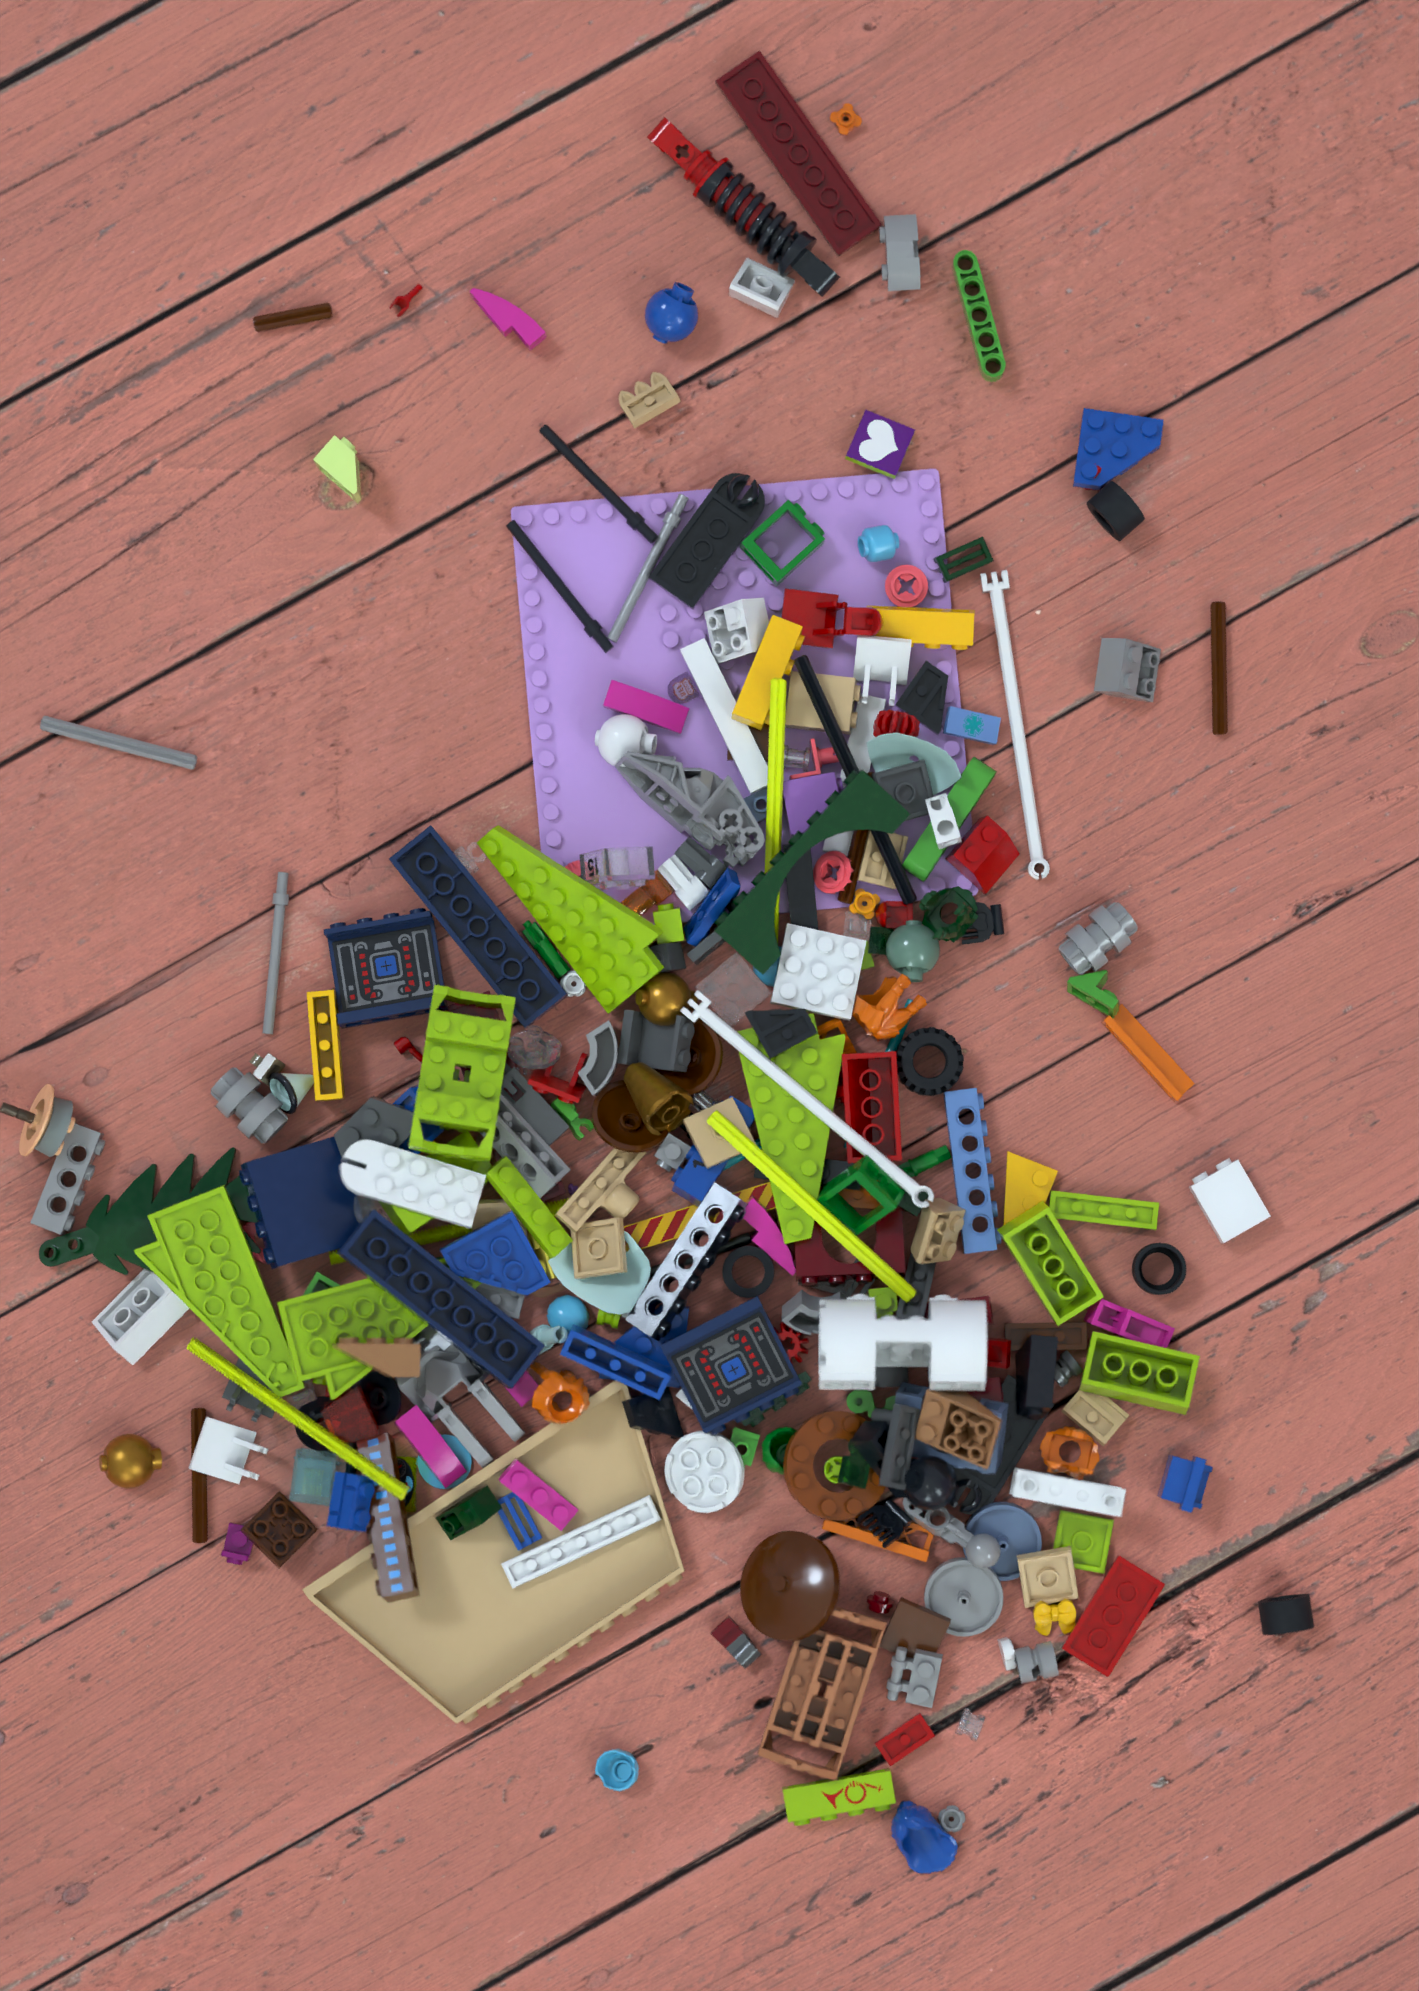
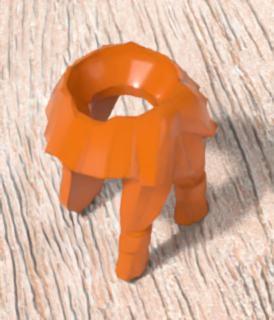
M901 974L898 979L894 976L885 977L880 988L872 995L856 994L852 1016L866 1031L868 1036L875 1037L877 1042L895 1038L899 1034V1030L908 1023L910 1018L927 1005L926 999L918 994L906 1008L897 1009L899 997L904 992V989L908 988L911 984V980L906 975Z
M538 1362L530 1365V1368L544 1379L543 1383L539 1384L538 1388L534 1391L532 1408L536 1409L539 1415L543 1416L544 1420L554 1424H566L577 1419L583 1411L587 1410L590 1402L587 1387L584 1385V1379H577L574 1373L569 1370H561L560 1373L548 1370ZM560 1391H567L572 1396L571 1404L564 1410H561L557 1403L552 1401L555 1394Z
M1064 1426L1056 1431L1047 1432L1041 1442V1457H1043L1044 1464L1048 1466L1047 1471L1050 1473H1066L1078 1480H1083L1084 1475L1093 1474V1469L1097 1462H1099L1098 1445L1082 1429ZM1066 1441H1074L1080 1447L1081 1454L1075 1462L1067 1463L1059 1455V1448Z

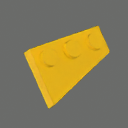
M1007 1151L1003 1226L1041 1201L1046 1203L1057 1175V1170Z

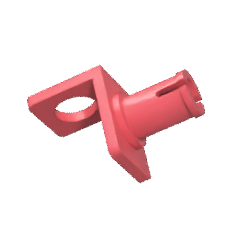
M810 739L809 743L815 771L790 775L789 780L821 774L820 768H822V765L839 762L837 756L833 755L835 754L833 747L819 749L816 747L815 739Z

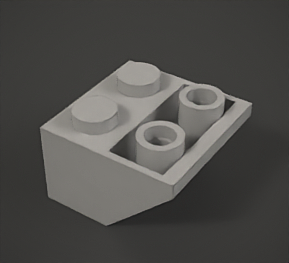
M1102 638L1094 691L1113 697L1153 702L1161 649L1126 638Z

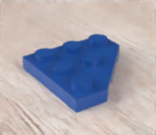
M1084 408L1073 486L1101 490L1115 477L1134 467L1148 454L1154 453L1160 448L1164 420ZM1097 466H1100L1101 472L1094 478L1097 474Z
M512 1210L440 1249L450 1270L460 1277L508 1289L526 1296L551 1283Z
M663 1303L655 1309V1315L662 1313L664 1309ZM685 1306L679 1315L676 1314L671 1322L672 1327L669 1333L664 1338L661 1337L659 1341L632 1326L614 1343L672 1369L660 1345L687 1332L689 1306ZM672 1370L666 1387L680 1388V1384ZM599 1373V1378L601 1379L614 1380L604 1374Z

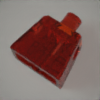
M360 1384L321 1410L324 1421L318 1423L320 1427L322 1426L333 1434V1437L335 1435L336 1438L338 1437L339 1440L341 1439L346 1444L375 1437L381 1432Z

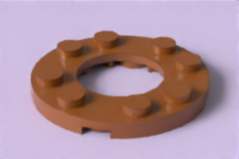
M846 1411L819 1413L804 1421V1424L791 1436L784 1454V1477L792 1497L808 1513L827 1520L852 1519L873 1507L883 1494L886 1486L879 1485V1476L862 1456L861 1476L853 1487L847 1491L840 1493L828 1491L815 1478L813 1462L819 1447L828 1440L836 1438L851 1443L850 1440L862 1423L867 1421L863 1417Z

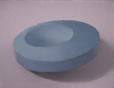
M1010 1502L987 1504L973 1513L965 1525V1529L973 1535L989 1534L998 1541L1001 1550L1000 1557L991 1568L997 1574L1000 1581H1009L1020 1577L1016 1555L1041 1551L1042 1538L1036 1520L1026 1509ZM963 1548L964 1555L966 1557V1549Z

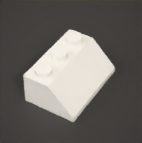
M144 1268L92 1323L111 1347L134 1365L184 1315L189 1307L154 1272Z

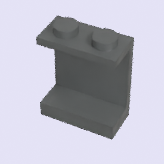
M624 1009L617 1063L630 1066L633 1063L643 1062L652 1069L687 1073V1066L691 1060L690 1044L695 1031L694 1022L688 1017L677 1015L675 1024L659 1026L648 1021L641 1012Z

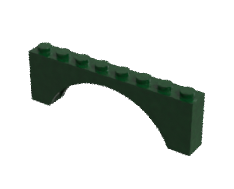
M862 769L858 773L853 770L843 782L846 786L841 792L838 793L835 790L825 800L828 806L821 813L816 810L806 821L809 824L808 828L803 833L798 830L788 841L791 846L786 852L783 853L780 850L769 862L773 866L766 873L761 870L751 881L754 885L748 893L743 890L732 902L736 906L728 914L724 911L714 922L717 925L714 931L762 975L781 956L774 927L776 901L785 877L798 859L819 842L843 832L876 830L893 834L910 815L903 806Z

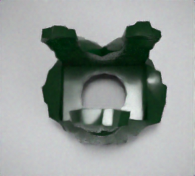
M959 886L945 888L938 892L931 891L926 893L920 900L919 908L922 911L925 910L922 924L935 933L932 939H938L939 941L941 939L944 941L951 940L954 943L966 933L967 929L978 918L976 913L978 908L972 892ZM947 903L958 905V908L953 913L958 916L952 924L945 923L941 918V910Z

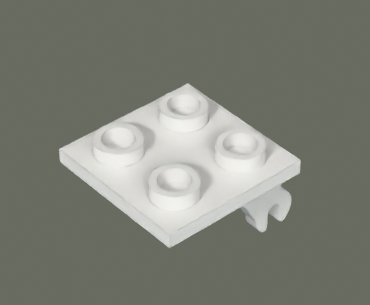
M869 635L857 636L853 678H856L857 681H864L862 704H867L869 680L891 682L889 706L894 707L896 684L907 685L912 639Z
M206 1417L189 1469L236 1484H240L242 1475L258 1480L259 1474L244 1469L250 1449L267 1454L268 1449L253 1443L257 1432Z

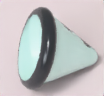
M273 1072L269 1076L270 1092L283 1104L280 1109L287 1114L295 1113L298 1105L314 1084V1077L311 1074Z

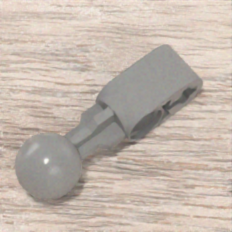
M907 1498L903 1499L905 1513L915 1523L931 1534L940 1536L950 1544L957 1543L965 1548L966 1557L973 1566L985 1569L996 1564L1001 1550L998 1541L993 1536L984 1533L973 1535L965 1529L963 1522L949 1514L944 1507L934 1511L924 1510L926 1512L924 1516V1512L921 1509L915 1507L912 1510L909 1500ZM935 1516L946 1518L945 1522L940 1526L931 1524Z

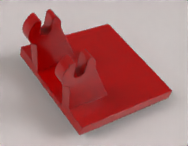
M785 588L781 618L803 626L801 635L805 636L802 645L832 649L834 637L844 636L843 629H835L836 611L845 609L848 603H838V595Z
M557 1043L546 1070L536 1067L527 1084L532 1085V1089L539 1093L547 1094L550 1092L558 1095V1099L565 1103H579L587 1086L577 1083L579 1078L578 1072L583 1068L587 1054H581L570 1082L551 1075L562 1044Z

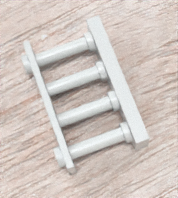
M1015 1467L1013 1469L1009 1494H1012L1013 1497L1121 1517L1126 1490L1118 1486Z

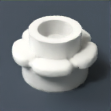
M575 970L569 971L560 981L561 987H563L569 997H573V995L578 997L585 992L586 985ZM573 981L576 982V986L574 987L571 985Z

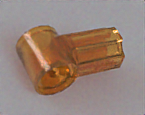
M656 870L639 884L640 887L625 898L621 904L638 915L643 916L654 905H659L675 890L662 874Z

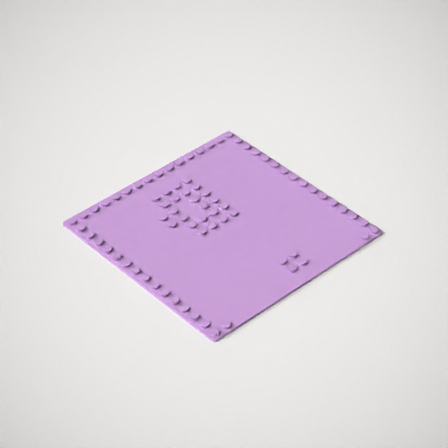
M937 469L901 471L897 473L895 479L879 473L759 484L765 497L764 509L745 538L789 500L792 504L798 503L806 512L804 517L811 524L815 522L821 527L825 533L823 535L825 538L824 544L777 587L740 549L739 545L693 610L648 579L617 643L609 640L614 647L607 653L603 651L593 637L590 638L583 630L585 626L513 536L541 853L563 867L578 860L588 862L589 859L593 860L592 864L596 867V858L597 869H599L602 877V892L654 924L653 911L658 910L657 905L673 903L674 907H680L682 922H688L703 900L689 911L676 896L672 886L657 869L666 860L675 855L674 853L689 836L692 839L694 838L685 830L680 833L644 802L620 772L603 759L598 746H595L596 731L600 730L602 725L611 717L622 714L603 707L611 680L638 688L689 708L681 734L644 722L648 728V733L657 735V748L654 755L675 756L676 762H681L683 768H702L714 772L722 780L729 776L742 798L750 796L735 762L727 761L728 748L686 665L680 649L705 638L712 652L704 612L740 599L764 598L769 622L772 614L781 618L785 588L838 595V603L846 602L848 607H867V605L897 606L890 602L885 592V581L888 574L894 568L901 565H913L919 568L925 574L928 581V591L925 598L914 607L952 609L949 581L943 582V575L939 573L938 564L934 562L935 557L946 553L940 479ZM751 485L744 487L737 497L738 500H742ZM712 489L620 497L634 512L638 511L645 518L644 522L657 535H659L664 525L662 521L666 513L671 511L678 495L682 494L689 498L680 515L681 521L677 529H673L654 569ZM606 498L513 507L511 509V521L515 520L590 617L599 622L602 626L601 631L608 637L655 541L650 543L638 530L634 531L626 523L627 519ZM786 513L760 536L755 543L782 570L814 540ZM881 525L889 526L892 532H896L899 537V548L896 549L892 559L869 562L859 553L858 537L861 536L866 528ZM898 578L902 585L898 595L907 591L914 596L915 594L911 586L915 578L909 582ZM845 609L836 611V630L843 629ZM844 634V636L834 637L832 649L802 645L800 651L794 650L791 659L795 660L800 656L806 655L816 674L853 678L858 635ZM914 643L910 651L907 685L896 684L894 707L889 706L891 682L869 680L868 695L886 699L885 711L890 709L903 712L895 705L925 661H928L947 674L948 682L941 731L937 735L919 723L920 730L917 738L945 750L956 762L959 772L962 774L967 767L964 738L943 734L947 708L949 706L961 708L956 649H951V645L941 644V647L938 649L925 648L922 643ZM757 651L718 664L736 702ZM794 664V666H793V668H792V671H797V672H798V670H797V668H796V666H795V664ZM784 674L783 679H785L786 682H787V686H786V709H787V700H788V692H789V684H790V675L788 676V675ZM686 678L690 680L692 688L695 689L694 694L689 695L685 700H679L674 695L673 686L676 682H682ZM857 681V685H861V694H863L864 681ZM857 701L854 702L853 712L856 711ZM785 726L783 781L789 780L790 775L815 771L809 741L814 738L816 747L819 749L832 747L826 732L786 728ZM843 734L848 745L850 735ZM916 756L910 757L912 761H919ZM839 762L822 765L820 770L821 774L835 772L836 778H840L842 767ZM872 763L869 772H875ZM955 783L934 796L944 793L948 795ZM784 794L782 807V852L783 845L789 844L788 841L791 838ZM759 800L756 803V807L760 810L765 809L767 806L764 800ZM971 813L959 829L961 839L972 827ZM929 815L904 821L894 831L896 834L908 836L902 864L930 823ZM766 820L758 823L765 837L764 844L743 867L740 864H736L733 868L728 866V868L737 872L741 885L738 895L743 890L748 893L754 886L751 881L761 870L765 871ZM750 835L749 837L753 843L754 836ZM825 840L811 848L813 870L817 860L827 853L822 851ZM724 844L721 846L715 845L711 850L703 847L707 853L713 854L724 863L722 860L727 856ZM956 845L949 846L925 882L905 870L917 897L916 901H920L926 893L931 891L938 892L945 888L957 886L972 892V896L978 893V888L945 859ZM683 862V864L687 867V869L689 870V872L694 876L695 872L692 871V870ZM832 867V875L830 877L837 879L836 872L839 869ZM586 871L580 876L584 880L586 878ZM786 877L780 888L779 914L789 913ZM857 880L855 891L862 888L865 892L877 894L880 897L879 904L883 901H902L897 888L890 889ZM814 882L817 910L846 908L850 906V904L838 901L839 892H836V894L824 893L817 888ZM862 902V905L867 906V902Z

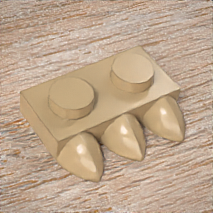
M653 372L650 378L652 387L644 382L637 381L635 384L636 396L627 391H620V406L634 429L681 402L678 394L664 375Z

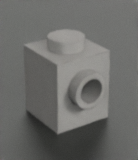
M668 1133L654 1155L658 1158L656 1164L668 1172L672 1168L677 1170L685 1160L691 1147Z

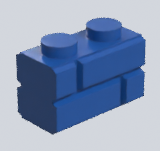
M335 1471L327 1526L366 1532L370 1521L371 1498L375 1492L374 1481L371 1480V1477Z

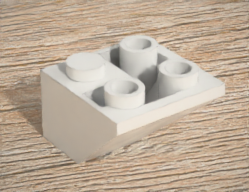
M764 598L740 599L704 612L712 653L717 664L756 652L769 624Z

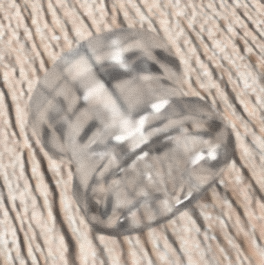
M964 1708L955 1733L958 1735L966 1734L971 1740L976 1741L982 1729L985 1716L982 1714L974 1715L969 1709Z

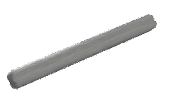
M43 716L40 723V729L43 731L191 770L195 769L197 764V756L64 720Z

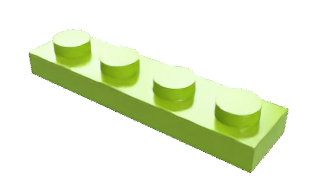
M507 1156L502 1157L484 1173L487 1180L550 1259L557 1256L573 1241Z
M1051 1190L1049 1208L1056 1219L1156 1230L1159 1203Z

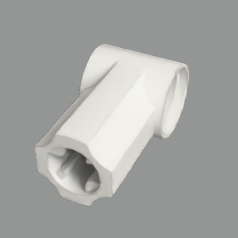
M676 855L666 860L657 869L672 886L676 896L689 911L709 894L703 883L689 872Z

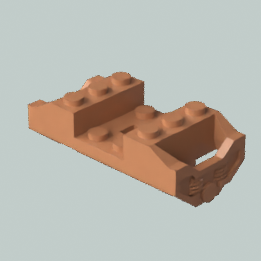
M835 1606L831 1615L871 1627L872 1645L821 1628L807 1638L793 1641L783 1677L757 1752L759 1756L771 1761L789 1765L793 1769L802 1772L807 1771L810 1774L835 1781L887 1624L886 1621ZM818 1679L832 1684L831 1686L827 1685L823 1697L818 1696L822 1685L821 1682L817 1681ZM771 1730L790 1736L793 1740L803 1741L817 1748L819 1746L836 1751V1753L826 1766L786 1755L773 1749Z

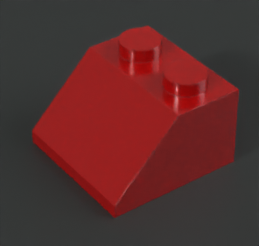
M986 815L976 821L962 838V843L957 844L945 859L983 894H987L1020 853L1008 833Z

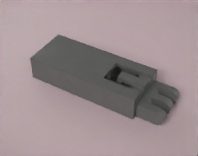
M505 1062L501 1094L550 1146L570 1127L545 1099L532 1089L533 1086L527 1084L528 1081L515 1067L511 1069ZM512 1081L524 1093V1095L517 1102H515L504 1090V1088L506 1087V1089L512 1095H514L518 1091L511 1084Z

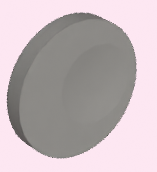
M967 1557L953 1558L940 1564L930 1574L924 1591L925 1608L951 1618L946 1633L962 1637L977 1635L991 1627L1001 1613L1003 1606L1002 1584L991 1567L981 1569L973 1566Z

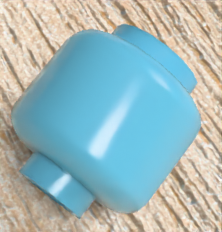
M887 525L864 529L857 541L860 555L869 562L892 559L900 544L897 533H893Z

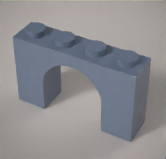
M903 1382L896 1392L895 1404L920 1409V1418L926 1391L929 1387ZM984 1398L980 1401L982 1405L1001 1419L989 1469L986 1470L917 1439L914 1440L912 1457L936 1456L944 1459L954 1468H970L982 1474H995L1002 1464L1009 1403Z

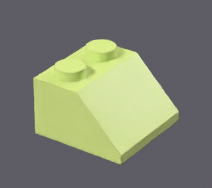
M334 435L313 460L323 474L354 501L359 503L361 500L359 461L356 456L357 451L355 446L345 437L340 440Z

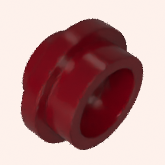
M876 1591L873 1595H868L867 1597L868 1609L873 1612L887 1614L890 1612V1608L894 1606V1601L885 1592Z

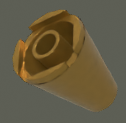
M643 1062L633 1063L626 1069L624 1082L650 1133L661 1135L659 1131L667 1130L671 1132L683 1124V1119L687 1118L691 1113L689 1105L690 1103L693 1104V1099L687 1091Z

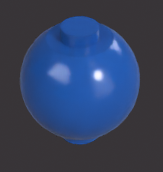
M675 282L672 289L665 288L659 290L649 299L645 308V322L650 332L653 333L655 340L667 344L668 341L676 342L683 340L693 332L698 322V308L692 299L694 293L692 288Z

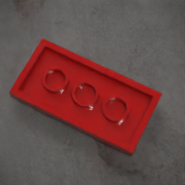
M1118 1555L1061 1648L1109 1677L1165 1584Z

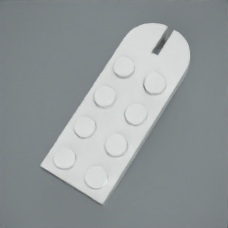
M373 1140L358 1141L352 1144L344 1153L341 1159L344 1162L339 1165L340 1177L343 1184L351 1192L469 1229L472 1227L486 1175ZM349 1160L364 1164L366 1168L363 1169L344 1162Z

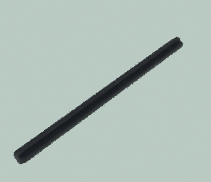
M803 655L796 658L794 664L845 776L847 777L853 770L858 773L859 769L808 657ZM870 830L903 904L908 905L915 902L917 897L888 833Z

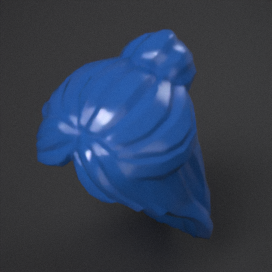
M901 1801L892 1820L891 1832L892 1838L895 1839L899 1850L905 1856L908 1866L917 1873L930 1874L943 1871L955 1860L958 1849L956 1840L942 1828L925 1806H917L912 1801Z

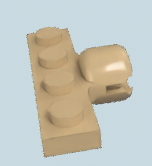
M614 1148L559 1209L555 1216L574 1233L599 1207L604 1208L614 1218L620 1217L624 1219L639 1202V1196L625 1184L624 1179L647 1152L630 1153Z

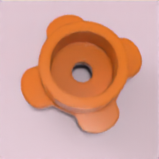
M845 103L842 109L837 112L834 111L830 115V121L835 123L841 135H847L849 131L854 129V127H859L862 123V118L855 114L853 105L850 103ZM848 117V121H844L843 118Z

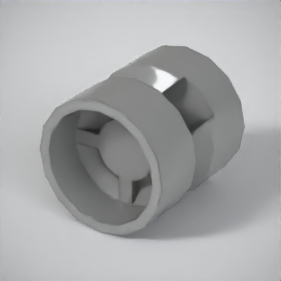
M1051 1641L1036 1644L1035 1649H1031L1029 1646L1014 1649L1021 1684L1036 1681L1040 1675L1044 1679L1059 1676Z

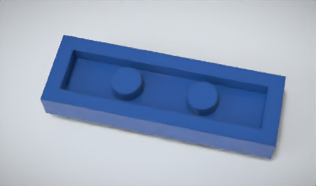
M727 867L684 926L683 930L687 943L696 947L702 939H705L710 932V927L725 911L729 901L738 895L741 885L736 871Z

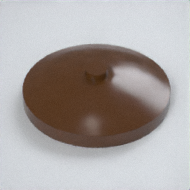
M782 1531L769 1536L753 1550L742 1572L740 1595L748 1620L760 1633L772 1639L798 1641L813 1635L827 1622L836 1606L840 1588L838 1566L829 1548L821 1540L810 1534L799 1531Z

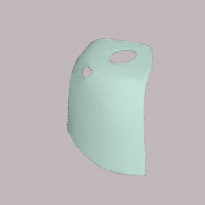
M900 733L882 734L866 742L875 772L916 762L910 760L911 756H916L919 760H925L933 795L947 789L961 778L957 764L945 750L930 742Z
M624 1231L625 1241L629 1245V1251L626 1252L627 1272L574 1279L572 1243L566 1246L557 1256L548 1260L554 1275L567 1289L589 1304L607 1313L619 1315L631 1312L647 1285L651 1271L648 1258L626 1231Z

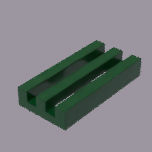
M983 536L934 558L935 564H938L939 573L943 575L944 583L994 561ZM980 545V550L945 565L943 560ZM984 554L986 559L949 574V569Z

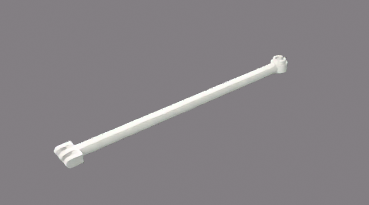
M1002 570L1001 578L1003 581L998 582L996 571L991 572L992 583H987L986 573L980 574L982 592H990L1031 860L1028 865V874L1033 879L1038 880L1039 873L1035 872L1034 866L1036 864L1044 866V871L1041 873L1042 879L1048 875L1050 867L1043 856L1003 590L1010 588L1007 570Z
M697 990L694 993L702 1001L699 1005L691 998L687 1002L695 1009L693 1013L685 1007L680 1010L694 1023L700 1018L863 1156L868 1155L895 1183L912 1196V1201L916 1206L922 1208L930 1205L927 1201L921 1202L918 1199V1194L921 1191H925L928 1194V1200L933 1202L934 1193L929 1187L920 1186L708 1008L712 1001Z

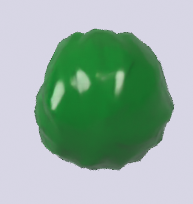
M779 1427L765 1436L762 1442V1461L771 1472L784 1475L785 1450L791 1436L796 1433V1429Z

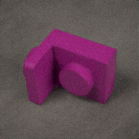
M229 1523L224 1549L221 1553V1556L227 1557L226 1562L242 1565L243 1561L250 1560L253 1543L240 1531L245 1525Z

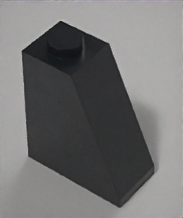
M1031 1335L1015 1354L1018 1416H1027V1419L1039 1420L1044 1418L1052 1409L1058 1337Z

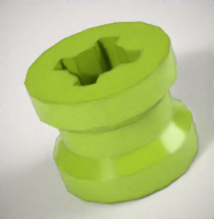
M599 1309L596 1325L610 1324L612 1328L618 1329L621 1314L607 1313Z
M833 1456L825 1462L824 1474L830 1482L840 1484L849 1478L851 1467L845 1458Z

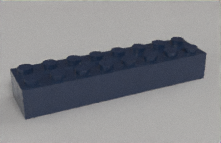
M431 825L389 858L391 863L498 995L516 997L513 1014L525 1029L568 996Z
M374 1209L369 1211L337 1252L339 1256L507 1389L513 1388L545 1347L541 1341Z

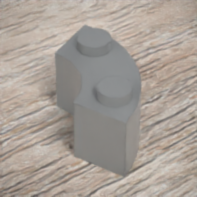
M916 214L884 216V227H879L880 243H885L886 264H881L882 281L887 280L888 291L921 289Z
M609 1020L586 1035L590 1045V1056L586 1065L578 1072L594 1097L609 1084L618 1064V1039Z
M801 1290L782 1306V1321L798 1332L811 1335V1333L819 1334V1300L847 1299V1297L839 1291L832 1296L820 1298L811 1296Z

